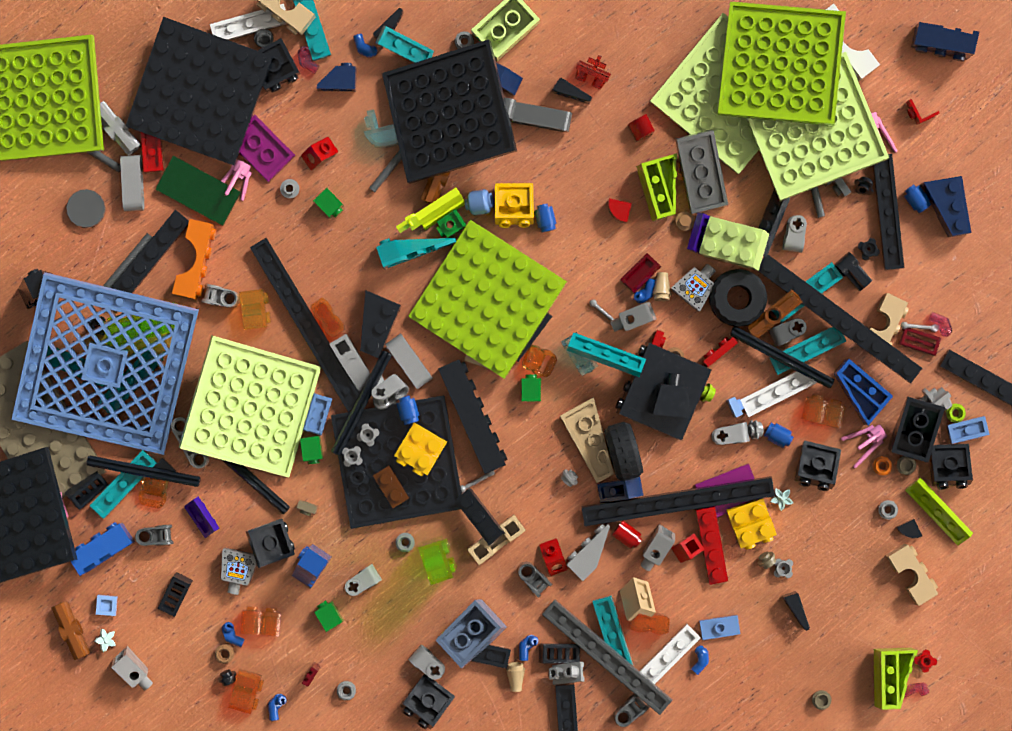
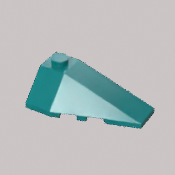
M390 238L380 241V245L376 246L383 268L387 269L455 244L456 239L439 238L390 241Z

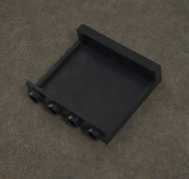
M645 342V345H641L638 351V355L646 359L640 377L632 375L630 380L625 382L623 397L618 399L615 406L617 409L616 413L682 440L712 369ZM669 373L680 374L679 386L688 387L689 418L650 414L658 383L667 384Z

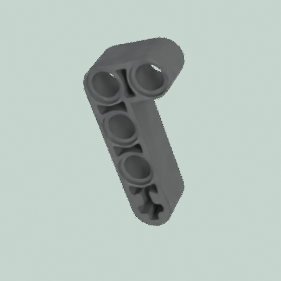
M504 97L511 123L569 132L572 118L571 112L520 103L514 99Z

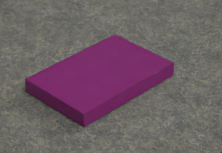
M256 115L252 117L240 154L270 182L296 155Z
M748 463L699 482L695 486L700 488L755 478ZM748 501L715 506L717 517L727 514V509Z

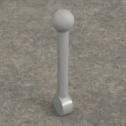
M596 300L589 302L591 307H595L610 321L615 320L597 305Z
M902 322L900 325L902 329H928L932 332L939 330L937 324L926 326Z
M494 470L465 486L461 485V492L464 493L469 487L494 475Z

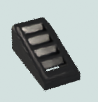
M398 8L373 33L376 40L383 25L395 30L404 14L401 8Z
M559 78L552 89L554 94L589 104L592 101L590 95L563 78Z
M96 471L69 488L64 494L80 510L106 488L108 483ZM97 480L100 484L96 486L94 481Z
M176 572L158 609L175 617L193 580ZM172 588H175V589L181 591L182 594H180V593H178V592L172 590ZM171 595L179 600L176 601L168 596ZM167 601V602H169V603L175 605L176 607H175V608L170 607V606L166 605L165 602Z
M794 591L782 595L783 600L801 627L806 631L810 630L799 593Z
M539 643V663L580 662V647L577 644ZM547 648H549V659H547ZM554 648H557V659H554ZM562 648H565V659H562ZM570 648H573V659H569Z

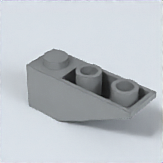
M345 334L330 343V346L357 390L361 393L371 373L350 338Z
M601 524L594 531L596 533L594 537L585 539L580 545L582 548L578 552L573 551L566 558L568 560L567 566L582 581L597 568L610 528L608 524L605 526Z

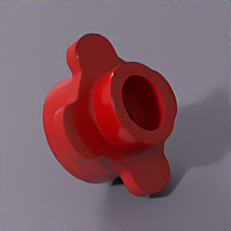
M925 649L918 657L914 658V663L921 667L922 672L927 673L929 668L937 664V659L933 658L930 655V651Z

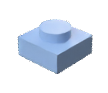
M735 397L726 400L735 418L743 415L741 410L744 407L740 399L736 400Z
M97 595L96 615L116 616L118 596Z

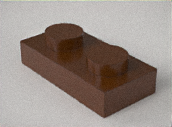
M390 465L373 475L392 508L409 499Z

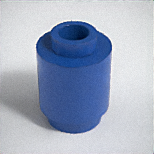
M913 184L905 190L906 195H904V198L914 211L921 213L931 205L929 197L920 185L915 186Z
M548 203L537 206L534 214L538 229L541 230V233L555 230L557 222L553 207H548Z
M410 395L399 398V403H396L404 425L419 421L418 416L420 415L415 398L411 399Z
M770 423L764 434L768 441L781 448H784L785 445L789 447L794 438L791 436L792 431L777 423Z

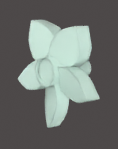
M775 488L777 497H774L770 502L778 503L781 511L784 509L785 504H793V501L787 498L790 495V490H786L782 494L779 489Z
M104 629L100 630L101 637L96 638L94 642L100 644L102 652H105L108 646H116L115 642L111 640L114 636V631L106 633Z

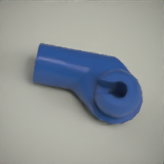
M362 34L353 36L359 54L368 58L377 55L378 50L376 46L366 44Z
M649 279L644 289L635 292L634 300L637 303H644L653 297L652 294L656 280Z
M226 622L222 626L225 641L241 648L245 639L236 635L234 625L231 622Z
M528 635L519 643L520 661H528V650L539 642L536 636Z
M701 645L695 649L698 661L691 668L697 675L709 663V652L707 648Z
M283 694L275 695L268 702L269 721L279 720L278 709L287 701Z

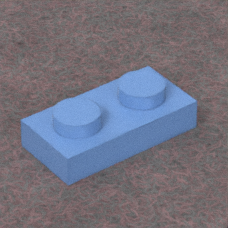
M985 416L946 425L951 444L990 435Z

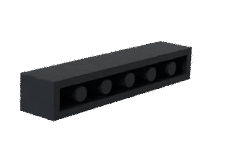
M456 360L438 368L484 474L505 466V461L508 460L503 449L499 450L498 448L499 438L496 432L492 433L490 430L491 420L488 414L484 415L481 408L484 407V404L480 397L476 398L474 390L477 389L473 380H468L466 373L469 371L465 362L461 363L460 360Z

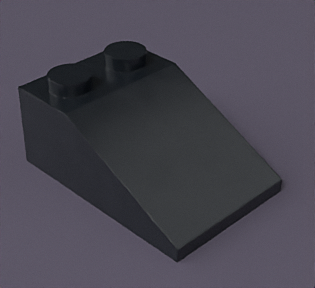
M907 396L893 430L888 450L896 454L929 462L945 407Z

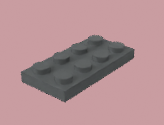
M714 130L675 138L690 213L694 214L728 205Z

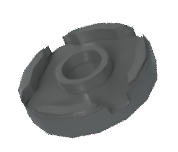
M88 189L77 191L69 198L67 203V215L70 220L77 226L84 228L99 224L106 212L102 197L95 191Z

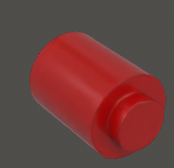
M623 520L612 534L615 539L629 549L632 547L637 548L642 541V538H640L641 533Z

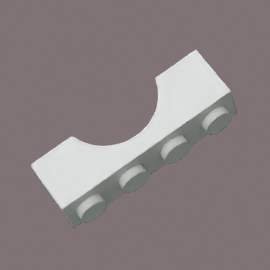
M835 4L826 9L839 11ZM843 41L842 53H847L858 81L880 65L869 49L856 51L849 48Z

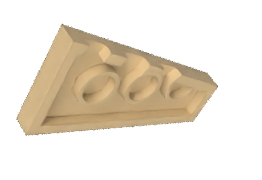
M593 397L560 415L596 483L614 473Z

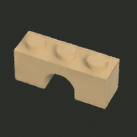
M256 0V5L263 11L268 9L273 13L271 16L279 23L284 21L288 24L287 29L295 35L297 32L303 35L316 18L315 14L301 3H298L294 9L286 11L280 7L281 0Z
M885 293L876 311L886 317V327L881 331L873 328L869 329L892 345L890 341L892 336H896L900 329V325H898L900 319H904L909 310L907 308L908 302Z
M514 514L500 524L506 534L492 546H489L482 537L468 548V551L479 565L494 555L504 545L526 531Z
M903 544L885 556L895 572L900 573L905 569H911L914 572V582L906 587V590L914 603L920 606L938 595L936 591L938 586L932 578H928L926 574L928 570L923 562L919 563L916 556L918 554L914 547Z

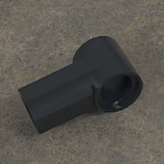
M848 252L834 266L844 277L850 280L858 291H861L872 282V279L859 266L858 260Z

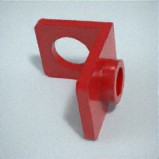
M910 99L906 102L909 108L907 109L908 115L911 120H915L917 125L940 114L937 111L922 119L913 100Z
M326 137L310 145L301 154V157L312 171L322 161L337 154L338 150L331 139ZM308 154L314 157V163L309 161Z
M556 538L539 545L550 576L568 570ZM557 564L562 565L559 569H552Z

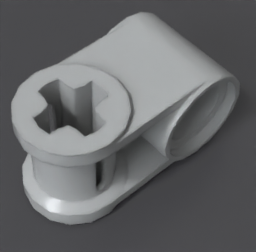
M796 215L788 219L783 238V250L803 252L807 226L806 219L803 216ZM798 219V223H801V226L796 228L793 225V221Z
M205 284L206 292L204 299L201 301L202 303L229 308L239 305L240 296L237 292ZM229 294H233L235 297L232 304L226 302V297Z
M393 374L389 376L385 381L372 389L374 406L380 410L388 408L399 398L406 396L409 387L398 375Z
M747 422L715 429L711 434L712 441L717 445L750 441ZM720 431L722 434H725V438L722 439V442L721 439H717V435L720 434Z
M373 564L349 579L345 584V590L349 595L356 596L380 582L382 578ZM350 582L358 583L357 592L349 590Z
M420 645L408 659L416 668L431 679H439L445 672L444 664L423 645ZM432 666H433L434 668H435L436 666H438V667L440 668V669L438 670V671L440 672V674L437 673V672H436L435 674H433V673H432V671H433Z

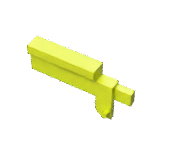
M454 188L416 214H410L404 218L405 221L397 225L396 228L400 233L409 227L413 231L420 225L426 230L455 209L457 210L465 205V201L458 189Z

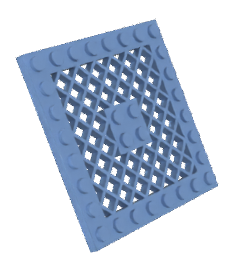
M44 272L12 420L164 455L199 309ZM74 301L80 302V303H84V304H82L81 306L77 307L76 304L74 303ZM69 302L74 310L66 314L61 306ZM88 306L92 315L85 319L80 310ZM93 306L101 307L103 309L97 312ZM58 310L62 317L55 320L56 311ZM112 310L122 313L116 316ZM107 311L112 319L104 323L99 315ZM76 313L81 321L73 325L68 317ZM132 315L139 316L142 318L135 321ZM127 316L131 324L123 328L119 319ZM96 318L100 326L92 330L88 322ZM65 320L69 328L61 332L57 324ZM146 320L150 329L142 332L138 324ZM151 320L160 321V323L154 326ZM115 322L119 331L111 334L107 326ZM84 325L89 333L81 337L76 329ZM165 325L170 333L162 337L157 329ZM134 327L139 335L131 339L126 331ZM54 328L58 335L51 338L52 329ZM103 329L108 337L100 341L95 333ZM72 331L77 340L69 344L65 335ZM154 332L158 340L150 344L146 335ZM123 334L127 342L119 346L115 338ZM91 336L95 342L90 341L88 347L84 340ZM172 336L169 348L165 340ZM60 338L65 347L57 350L53 342ZM142 339L146 347L138 350L134 342ZM111 341L114 346L105 345V343ZM80 343L85 351L77 355L72 347ZM161 343L166 351L157 355L153 347ZM130 345L135 353L127 357L129 350L124 348ZM49 346L53 353L46 357ZM68 350L73 358L65 362L60 354ZM149 350L153 358L146 362L141 354ZM87 354L85 365H83L79 358ZM168 354L166 364L164 365L160 358ZM57 357L61 365L53 368L49 360ZM138 357L142 364L134 368L130 360ZM76 361L80 369L73 373L68 365ZM157 361L161 369L153 373L149 365ZM45 364L49 371L42 375ZM126 364L130 371L123 375ZM64 368L68 376L61 380L56 372ZM145 368L149 376L141 379L137 372ZM83 372L81 379L86 381L80 384L75 376ZM163 373L162 381L160 384L156 376ZM53 375L57 382L49 386L45 378ZM134 375L138 382L130 386L126 378ZM72 379L76 387L68 390L64 383ZM152 379L157 387L149 391L144 383ZM41 382L45 389L38 393ZM122 382L126 389L118 393L116 388H120ZM96 383L103 384L105 386L99 389ZM91 384L95 392L87 395L83 387ZM58 386H60L64 392V394L59 397H57L52 391ZM141 386L145 394L137 397L133 390ZM110 388L114 396L107 400L102 392ZM79 390L84 398L76 402L71 394ZM159 391L156 402L152 394ZM129 392L133 401L126 404L121 396ZM49 393L53 400L45 404L41 396ZM96 395L103 401L97 406L91 401V398ZM68 397L72 405L64 408L60 401ZM148 397L152 405L144 408L140 401ZM117 399L122 407L114 411L109 403ZM87 402L91 409L83 413L79 405ZM56 404L59 409L52 408L50 406ZM137 404L141 411L133 415L129 407ZM106 406L110 414L102 417L98 410ZM75 408L78 414L69 411ZM155 408L152 419L148 412ZM125 410L129 418L122 422L117 414ZM94 413L97 418L90 417L88 415ZM144 415L148 423L140 426L136 419ZM113 417L116 422L108 421V419ZM133 422L135 427L126 424Z

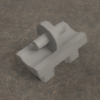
M942 387L938 390L935 388L931 391H928L926 388L922 390L924 396L919 400L944 406L945 410L952 406L949 399L952 396Z
M584 662L552 665V668H549V678L553 680V685L585 682L583 676Z

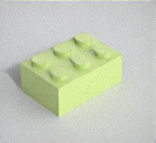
M503 0L471 29V33L479 42L488 39L491 41L495 60L498 61L540 23V19L523 0Z
M710 216L699 253L708 258L759 271L769 233L762 229Z

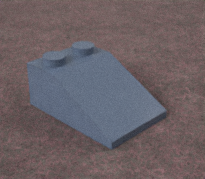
M482 599L474 600L436 641L459 667L463 668L491 644L507 626Z

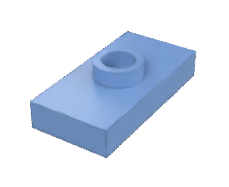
M313 394L304 431L318 435L323 434L332 398Z
M738 615L699 620L702 640L740 634Z

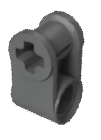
M797 318L777 325L768 331L775 347H778L804 334L807 326L804 320ZM795 322L802 324L799 333L797 330L793 331L792 329L795 326Z
M172 524L142 528L135 535L136 542L143 546L174 544L173 540H171ZM143 531L148 532L150 535V539L147 542L140 539V534Z
M526 561L518 566L520 578L538 598L541 596L540 593L548 586L551 587L553 585L532 563ZM525 566L532 568V573L528 576H524L521 573Z
M633 694L614 712V720L619 726L627 727L635 719L643 715L650 706ZM622 712L628 715L625 722L618 721V715Z

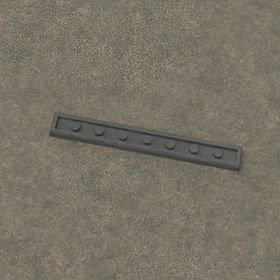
M554 600L542 615L659 715L672 702V698L557 600Z

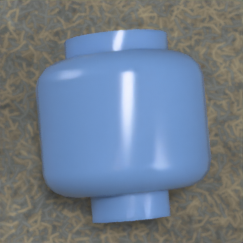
M486 189L469 192L467 199H465L466 210H469L474 216L490 213L491 208H494L492 193H489Z

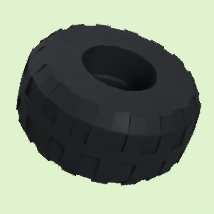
M734 269L721 274L714 281L709 295L712 312L721 322L730 326L741 327L751 324L760 317L766 308L767 293L765 285L758 276L747 270ZM735 286L744 288L749 295L747 306L740 310L732 308L727 301L728 291Z
M621 422L608 426L604 430V435L617 479L626 481L640 477L643 473V466L631 425Z

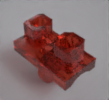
M598 55L596 60L589 57L588 63L579 60L576 66L575 79L585 82L588 74L595 77L592 86L601 89L605 82H608L611 73L602 70L605 69L607 64L600 62L602 56Z

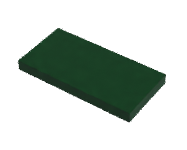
M172 156L155 189L224 226L241 194V191L232 187L226 196L225 191L229 186L228 184L176 156Z

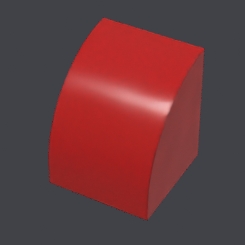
M647 114L628 124L636 142L655 132Z
M609 198L608 210L614 219L627 223L632 203Z
M695 534L685 537L671 547L680 563L691 560L705 550Z

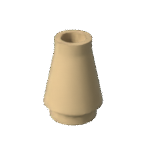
M657 273L652 294L656 301H669L671 290L668 273Z
M508 663L506 671L510 691H522L525 672L523 663Z

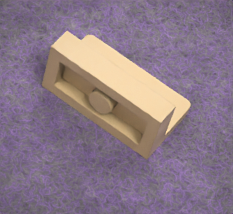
M633 577L620 590L628 621H632L639 613L650 617L656 613L649 583Z

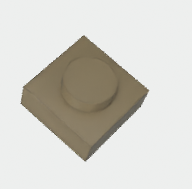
M299 500L297 508L301 509L300 513L311 516V513L316 514L319 507L303 500Z

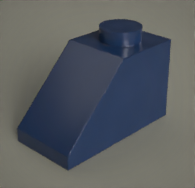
M341 63V66H335L317 84V90L356 92V66H352V63Z
M496 63L502 89L515 96L523 78L507 67Z
M640 477L626 481L615 480L597 484L600 503L644 496Z

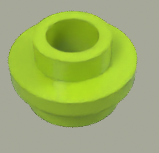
M708 383L705 385L700 397L701 401L710 402L713 399L716 389L712 384Z
M952 404L946 410V416L951 422L958 423L965 418V408L960 404ZM955 409L959 412L958 416L954 417L952 414L953 410Z

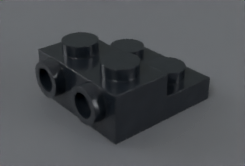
M282 38L258 50L273 56L263 84L267 92H276L282 88L281 84L285 82L290 84L299 79L298 75L301 73Z
M804 440L800 460L797 464L795 481H799V485L809 487L811 484L818 486L817 489L821 491L832 490L836 483L841 449Z
M969 444L934 445L930 456L932 486H937V489L944 490L948 489L949 486L965 489L968 485H971L973 475Z
M278 519L245 531L258 568L295 555L294 543L289 539L288 526L283 522V519Z
M423 674L400 707L403 708L402 713L407 717H415L420 727L432 729L455 696L426 674Z

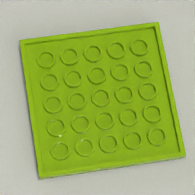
M730 2L718 115L834 126L846 11Z
M94 35L0 45V161L104 151Z
M470 220L408 317L505 379L567 281Z

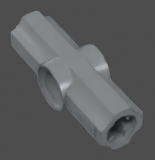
M104 101L101 102L100 111L103 129L130 156L141 145L129 132V128L125 126L126 124L122 119L116 116Z

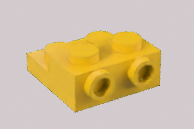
M495 183V225H499L501 228H508L511 225L527 228L530 224H534L533 183Z
M414 422L394 455L397 457L396 462L405 467L407 464L414 467L412 471L420 476H423V474L428 475L447 441Z
M763 498L751 500L726 510L740 548H745L746 550L754 548L756 546L755 543L760 541L763 543L770 542L774 539L773 536L777 535Z

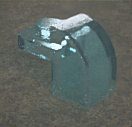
M368 110V116L364 117L366 127H371V130L364 131L367 140L378 148L397 146L398 140L394 124L379 128L375 110Z
M572 335L561 341L565 351ZM566 351L582 376L598 367L596 361Z

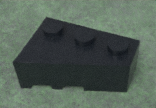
M34 269L27 273V277L23 278L18 291L27 310L37 306L44 272L53 273Z
M365 290L360 351L376 358L380 357L402 307L400 304Z

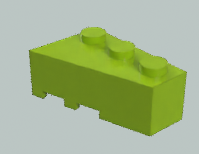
M677 154L636 166L652 222L676 214Z
M913 648L874 649L875 707L882 710L901 709L908 686L906 685L908 677L912 672V664L918 650Z

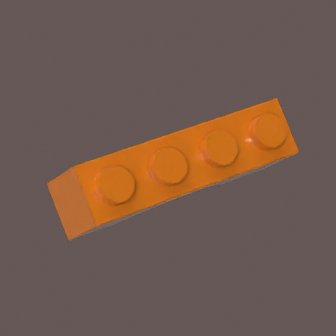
M189 219L185 238L194 245L196 260L189 271L176 275L172 294L196 300L198 296H201L203 285L200 284L202 277H206L208 268L205 266L206 259H210L212 248L209 246L211 240H214L216 235V229H214L213 224Z

